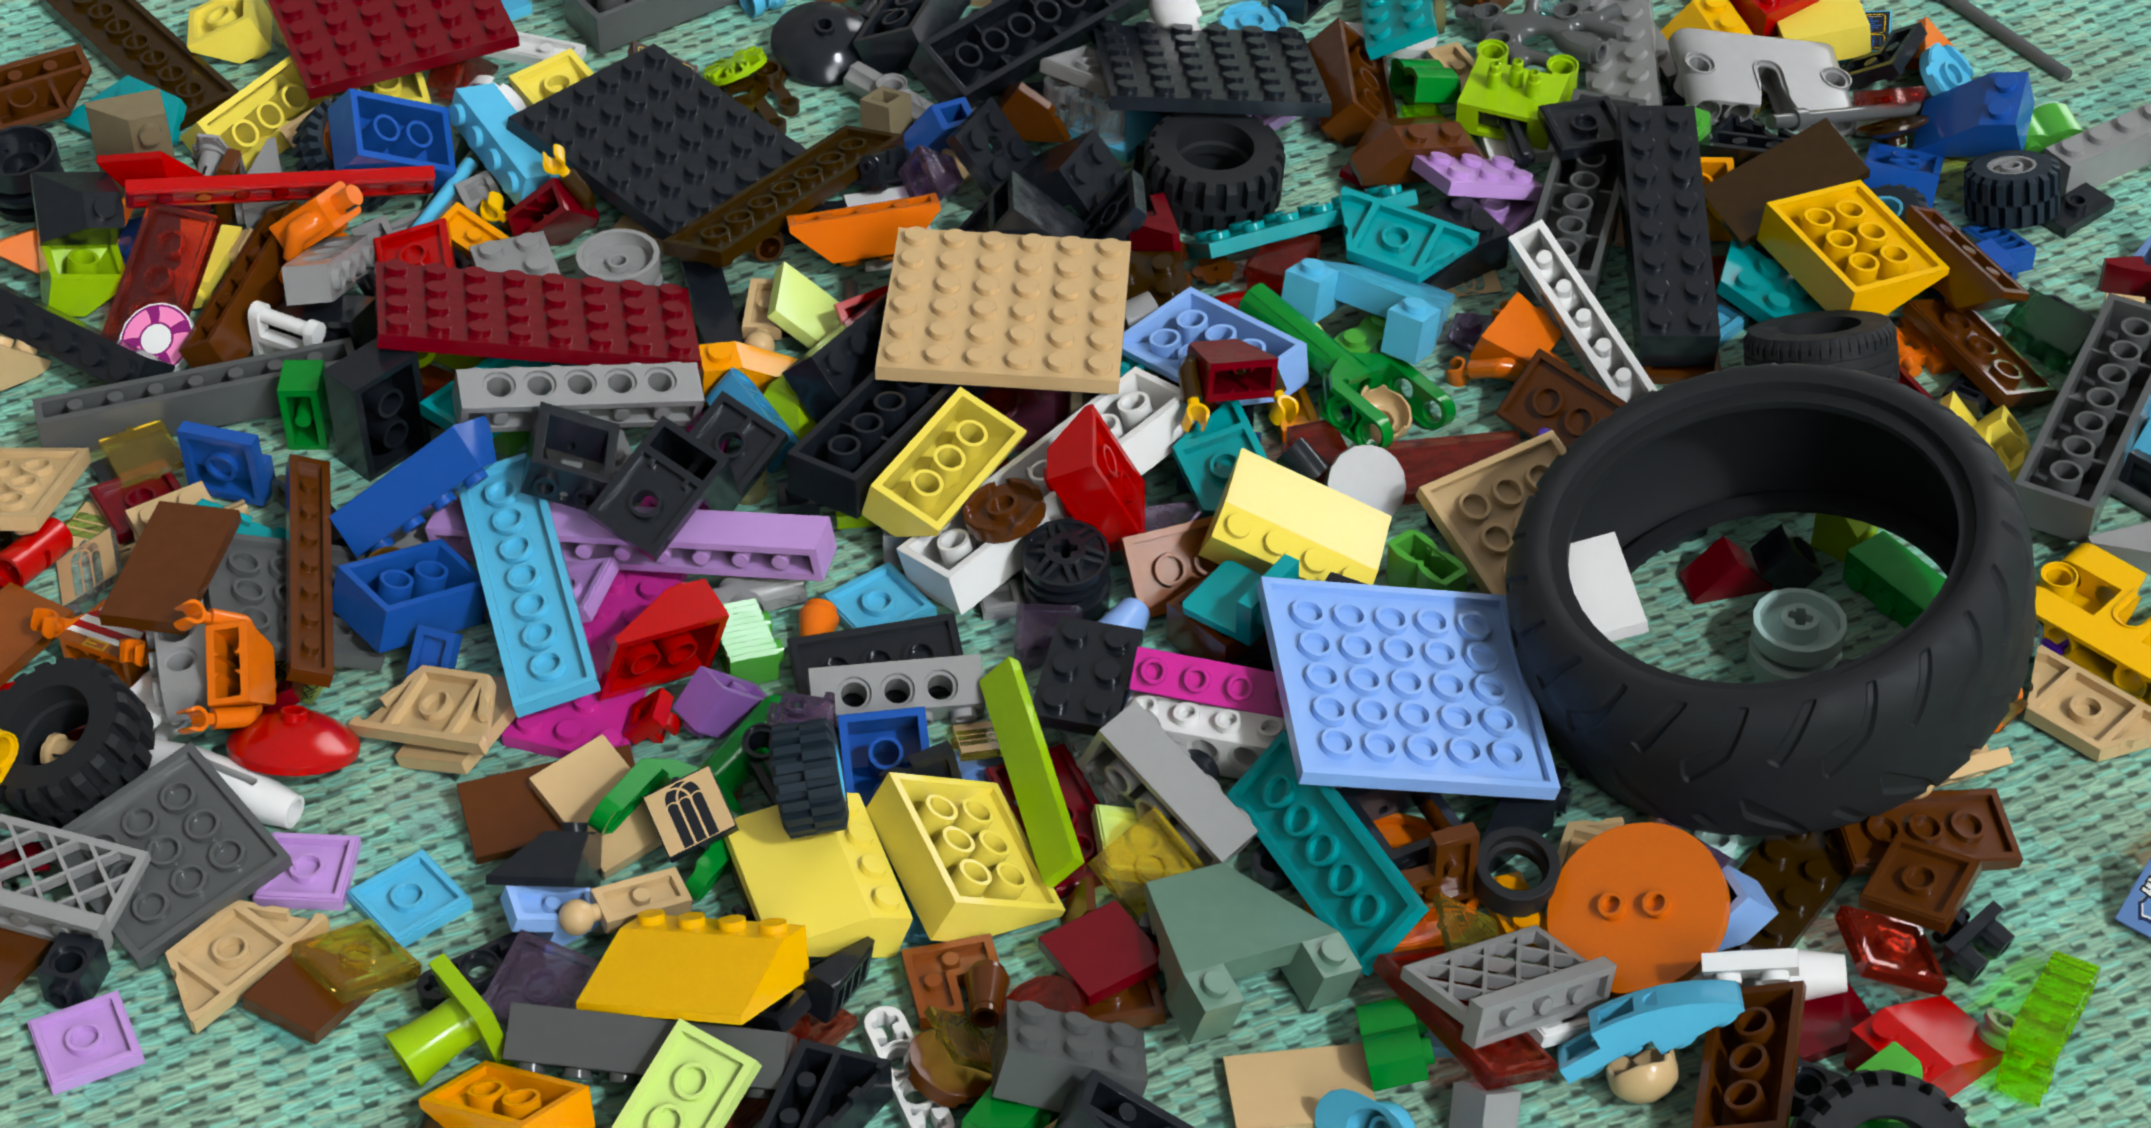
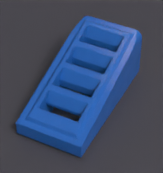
M1979 224L1961 228V232L1975 244L1989 238L1993 239L2020 263L2018 273L2033 268L2036 248L2011 230L1991 228Z

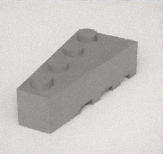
M1136 700L1097 732L1076 764L1086 775L1094 770L1107 781L1103 789L1117 800L1123 795L1133 803L1137 810L1136 817L1147 827H1161L1166 831V843L1197 869L1222 862L1227 864L1249 844L1258 832L1250 816L1242 808L1236 807L1226 797L1219 783L1212 776L1205 774L1191 759V755L1185 746L1174 741L1161 727L1155 714L1150 710L1144 709Z

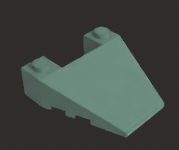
M1223 862L1145 882L1143 887L1152 934L1157 936L1160 950L1158 956L1159 968L1165 974L1167 1007L1189 1045L1229 1034L1245 1003V999L1235 984L1234 979L1280 967L1305 1010L1310 1011L1346 999L1362 970V966L1340 931Z

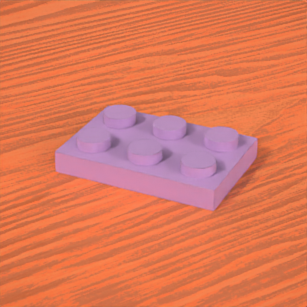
M1433 151L1430 152V156L1414 155L1411 167L1413 171L1447 196L1540 201L1544 188L1541 183L1533 179L1531 172L1519 169L1514 165V160L1500 155H1495L1492 160L1468 153H1464L1461 158L1451 157L1446 153Z

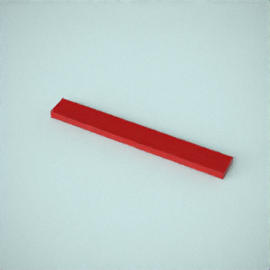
M434 165L129 179L125 180L124 195L125 207L128 208L309 200L339 180L344 182L346 186L352 184L358 187L363 197L417 195L433 193L436 177Z

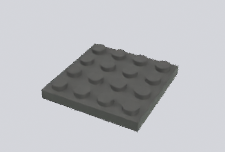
M235 533L204 594L205 609L208 611L210 608L249 616L256 629L273 645L275 661H286V539ZM331 545L332 593L337 566L365 559V555L356 558L350 547ZM333 611L334 666L381 671L385 660L384 652L378 653Z
M189 742L61 828L149 852L151 861L111 932L140 970L164 955L167 950L218 911L237 900L245 899L293 866L290 855L192 742ZM43 840L40 842L44 851L53 848L50 841ZM80 849L63 856V859L69 869L93 859L91 852ZM58 859L53 860L52 863L62 872L63 870ZM120 860L104 867L110 880L127 873L133 863ZM99 869L73 880L78 892L104 882ZM110 893L86 902V904L94 913L105 915L112 902Z

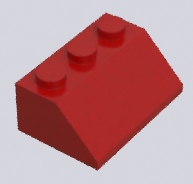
M1087 405L1047 448V467L1043 469V478L1050 492L1055 491L1060 498L1065 514L1069 518L1073 517L1074 520H1081L1096 527L1106 537L1110 553L1120 550L1119 538L1145 532V481L1094 405Z

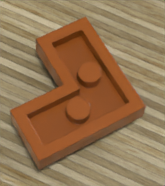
M991 933L901 950V962L920 1031L946 1026V1023L953 1025L944 1020L953 1021L952 1018H949L952 1017L950 1014L958 1017L956 1018L957 1023H959L960 1019L966 1018V1010L959 987L965 986V974L977 961L989 959L999 962ZM944 1011H945V1016H942V1018H941V1020H942V1024H941V1022L939 1021V1019H940L939 1016L942 1015V1014L944 1013Z

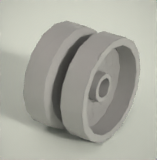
M619 228L601 231L587 238L578 247L576 267L579 279L598 277L608 282L621 283L625 280H635L643 285L660 286L664 284L663 276L660 272L662 266L660 249L656 240L644 232Z

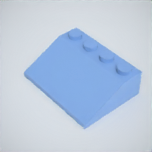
M1191 286L1124 332L1122 355L1178 384L1180 363L1183 357L1187 355L1188 345L1191 342L1225 339L1242 340L1279 358L1278 369L1287 388L1284 392L1285 395L1290 396L1309 382L1307 343ZM1273 397L1239 400L1241 406L1275 402ZM1221 401V402H1216V403L1219 404V405H1222V404H1223V401Z

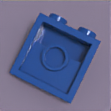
M183 421L176 432L188 485L202 480L210 496L233 501L244 499L245 503L264 507L273 493L271 481L276 476L272 456L262 454L258 435Z

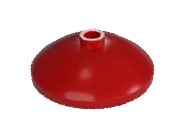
M287 705L281 709L261 714L248 727L236 728L227 738L226 752L234 763L251 771L278 776H309L332 772L354 762L360 754V739L346 724L322 712L310 710L300 705Z

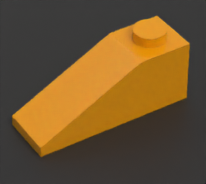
M737 341L699 344L701 355L699 375L704 399L731 367L744 373L764 395L769 384L782 376V372L798 359ZM705 400L704 406H709Z

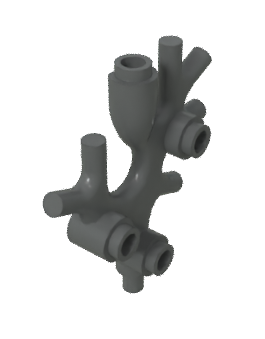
M1527 0L1524 12L1519 14L1502 13V7L1492 2L1480 5L1475 4L1473 7L1459 4L1455 10L1457 18L1467 20L1469 26L1475 27L1476 38L1481 42L1487 39H1497L1507 44L1509 48L1507 65H1512L1513 59L1521 58L1524 61L1523 67L1536 65L1546 68L1547 60L1553 55L1536 51L1523 45L1527 38L1533 36L1551 38L1560 52L1574 57L1577 61L1587 64L1601 63L1607 53V44L1602 41L1601 37L1583 31L1615 40H1620L1624 32L1622 26L1608 23L1622 15V9L1618 3H1613L1593 13H1584L1590 6V0L1565 1L1554 6L1553 16H1542L1539 14L1540 0Z

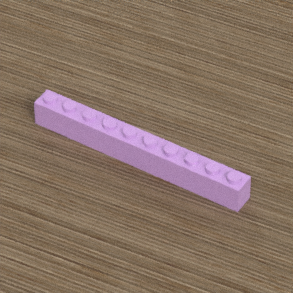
M457 497L455 502L439 512L434 510L425 527L429 542L443 539L466 561L476 562L460 497ZM549 502L566 563L614 556L620 565L619 570L824 581L837 550L830 516L697 509L659 559L654 562L588 518L586 511ZM635 506V509L640 513H650L656 508Z

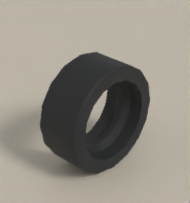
M1503 827L1490 832L1479 843L1478 864L1475 868L1473 891L1478 900L1494 913L1506 917H1527L1538 913L1548 904V900L1554 893L1561 871L1559 855L1551 842L1536 831L1524 827ZM1502 854H1517L1528 858L1536 864L1542 873V879L1537 887L1529 890H1512L1502 886L1492 878L1489 873V863L1492 858Z

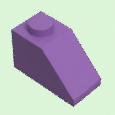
M699 666L672 708L684 719L682 725L691 734L699 738L709 735L723 739L730 735L768 695L755 682Z

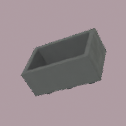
M1006 999L991 1045L992 1097L1060 1113L1067 1094L1093 1069L1143 1097L1148 1083L1144 1031L1136 1030L1131 1025L1122 1022L1110 1024L1093 1020L1080 1012L1071 1011L1064 1013L1047 1009L1034 1001L1025 1000L1018 1002Z

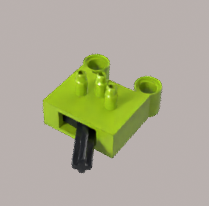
M1487 39L1477 45L1475 64L1457 101L1456 121L1469 134L1506 142L1515 161L1514 163L1519 164L1520 168H1528V165L1535 161V154L1532 148L1547 151L1550 140L1537 117L1538 106L1571 100L1573 90L1577 88L1579 63L1570 55L1558 54L1547 60L1546 73L1540 72L1537 69L1530 70L1524 68V61L1521 58H1515L1512 61V65H1507L1509 53L1507 44L1497 39Z

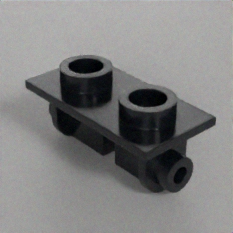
M896 145L883 151L863 156L859 163L860 178L851 184L865 185V190L870 192L887 190V185L906 184L907 178L921 174V170L910 169V151L903 145Z

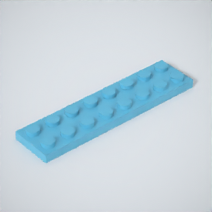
M526 452L494 463L485 470L488 474L485 480L467 490L465 485L458 490L512 705L518 718L601 691L549 501L520 492Z

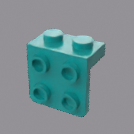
M1284 554L1264 575L1234 561H1224L1183 601L1182 612L1188 617L1251 646L1266 631L1257 593V586L1261 576L1298 579L1299 560Z

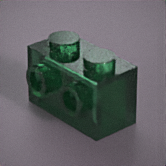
M2030 287L2027 290L2030 293L2027 301L2017 303L2004 318L2002 336L2019 353L2024 352L2040 361L2047 369L2059 371L2068 376L2095 321Z

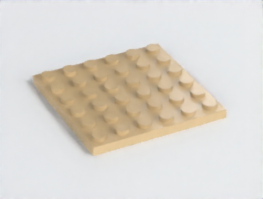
M918 226L910 228L899 227L875 365V380L1119 394L1131 241H1120L1115 238L1086 239L1077 236L1053 237L1041 236L1035 233L1019 235L1003 234L998 231L986 233L969 232L960 229H925Z

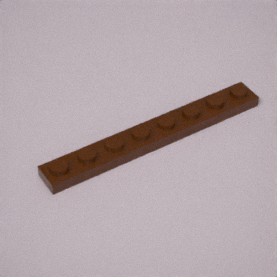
M289 454L286 463V680L299 682L304 685L330 688L334 676L331 519L329 518L331 515L330 462Z

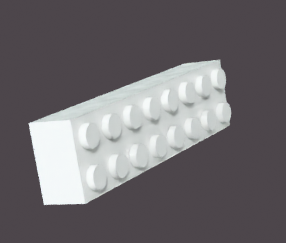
M1135 366L1120 378L1119 394L1100 393L989 477L982 486L995 482L996 486L1007 484L1005 479L1009 478L1030 480L1039 486L1047 506L1045 517L1038 527L1046 522L1059 519L1074 520L1073 517L1069 518L1065 514L1061 500L1055 491L1050 492L1043 478V469L1047 467V448L1085 406L1094 405L1141 476L1172 453V446L1183 435L1192 432L1197 421L1192 420L1190 431L1185 432L1181 427V422L1188 404L1183 403L1180 388ZM963 507L938 536H914L896 548L906 578L923 594L961 616L1022 569L1021 553L1023 543L1030 534L1028 533L1024 537L1005 543L992 544L980 542L968 533L963 519Z

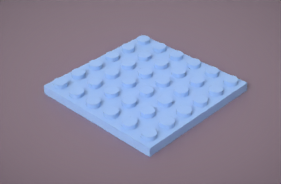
M1261 576L1257 586V593L1298 784L1543 800L1556 799L1561 788L1537 702L1525 681L1516 656L1509 624L1506 595Z

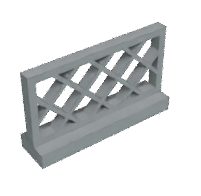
M0 813V828L10 831L12 836L0 842V855L17 848L22 859L17 863L0 869V928L55 942L60 932L101 939L108 954L114 943L111 932L151 861L149 852ZM38 839L50 841L53 848L29 858L26 857L22 848L23 845ZM80 849L92 853L93 859L69 869L63 859V856ZM58 859L63 871L37 882L32 869ZM120 860L133 863L127 873L110 880L104 867ZM99 869L104 882L78 892L73 880ZM24 872L28 873L32 884L16 891L4 889L1 884L2 881ZM67 882L69 883L73 892L72 896L57 902L45 900L43 892ZM110 893L112 902L105 915L86 910L84 903Z
M1533 925L1402 966L1400 979L1463 1024L1461 1040L1471 1048L1477 1049L1587 1012L1608 1002L1617 964L1605 956L1588 961L1539 926ZM1534 943V944H1536L1538 947H1540L1541 949H1539V948H1534V947H1529V946H1525V945ZM1493 955L1513 958L1514 960L1493 957ZM1521 960L1547 965V967L1521 962ZM1458 966H1467V967L1477 968V969H1481V971L1472 970V969H1467V968H1461V967H1458ZM1554 966H1556V967H1561V968H1565V969H1557V968H1554ZM1488 971L1514 975V977L1488 973ZM1427 976L1445 979L1447 982L1429 979ZM1521 977L1530 978L1531 980L1521 979ZM1454 981L1480 986V988L1455 984ZM1487 988H1493V989H1498V990H1497V991H1492V990H1487ZM1459 1000L1469 1001V1006H1466Z

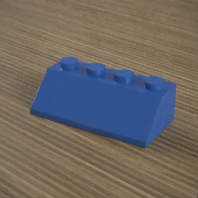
M484 415L451 426L329 516L356 558L372 553L379 548L393 547L396 543L392 538L403 531L407 535L426 522L423 515L433 508L436 512L443 510L457 500L454 493L465 485L467 490L488 477L485 470L497 462L488 419Z

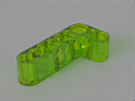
M2057 950L2053 952L2014 1021L1993 1090L2039 1108L2041 1107L2043 1093L2047 1094L2058 1058L2091 998L2101 966Z

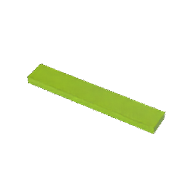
M1008 656L983 677L979 683L1042 883L1054 888L1084 864L1085 861L1020 662Z

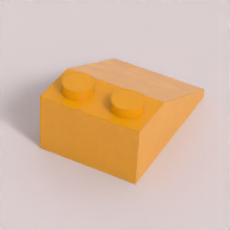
M486 1060L418 1099L420 1109L444 1128H596L588 1085Z

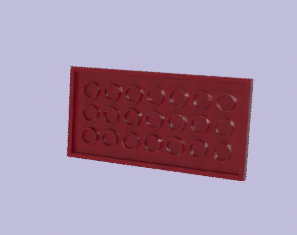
M396 259L387 260L386 262L375 261L376 344L379 349L575 365L697 362L700 374L701 355L688 288H681L671 283H665L660 286L643 285L635 280H625L621 283L608 282L598 277L573 279L565 278L556 273L538 276L527 275L519 270L492 272L476 266L458 269L447 268L439 263H428L425 266L412 265Z

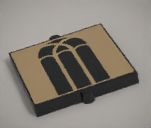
M710 765L680 779L679 777H673L670 784L642 797L671 863L700 849L707 851L710 848V844L739 831Z

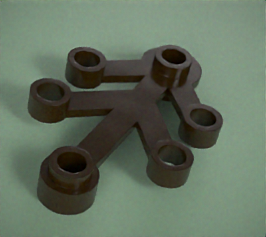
M767 60L761 68L751 73L749 77L718 86L723 92L740 104L748 107L753 113L756 111L763 120L776 126V129L784 134L787 132L786 119L778 116L765 99L768 91L777 99L778 112L782 116L791 117L800 112L799 99L792 96L784 86L786 72L782 70L781 64L774 60ZM751 90L750 93L733 97L735 93Z

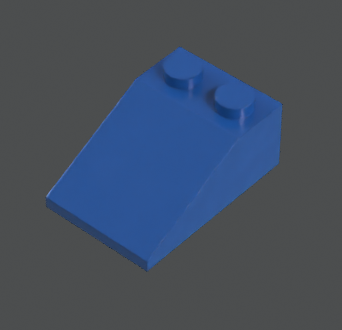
M1991 72L1925 99L1921 115L1928 116L1929 122L1916 131L1912 150L1945 157H1975L1997 151L2024 150L2035 105L2029 73Z
M1872 141L1864 162L1870 169V177L1862 182L1868 188H1877L1887 184H1891V186L1898 184L1906 185V188L1913 187L1925 196L1928 207L1932 208L1945 156Z
M925 706L837 715L839 749L846 791L848 793H859L865 808L881 785L879 773L894 767L909 768L907 756L930 747Z

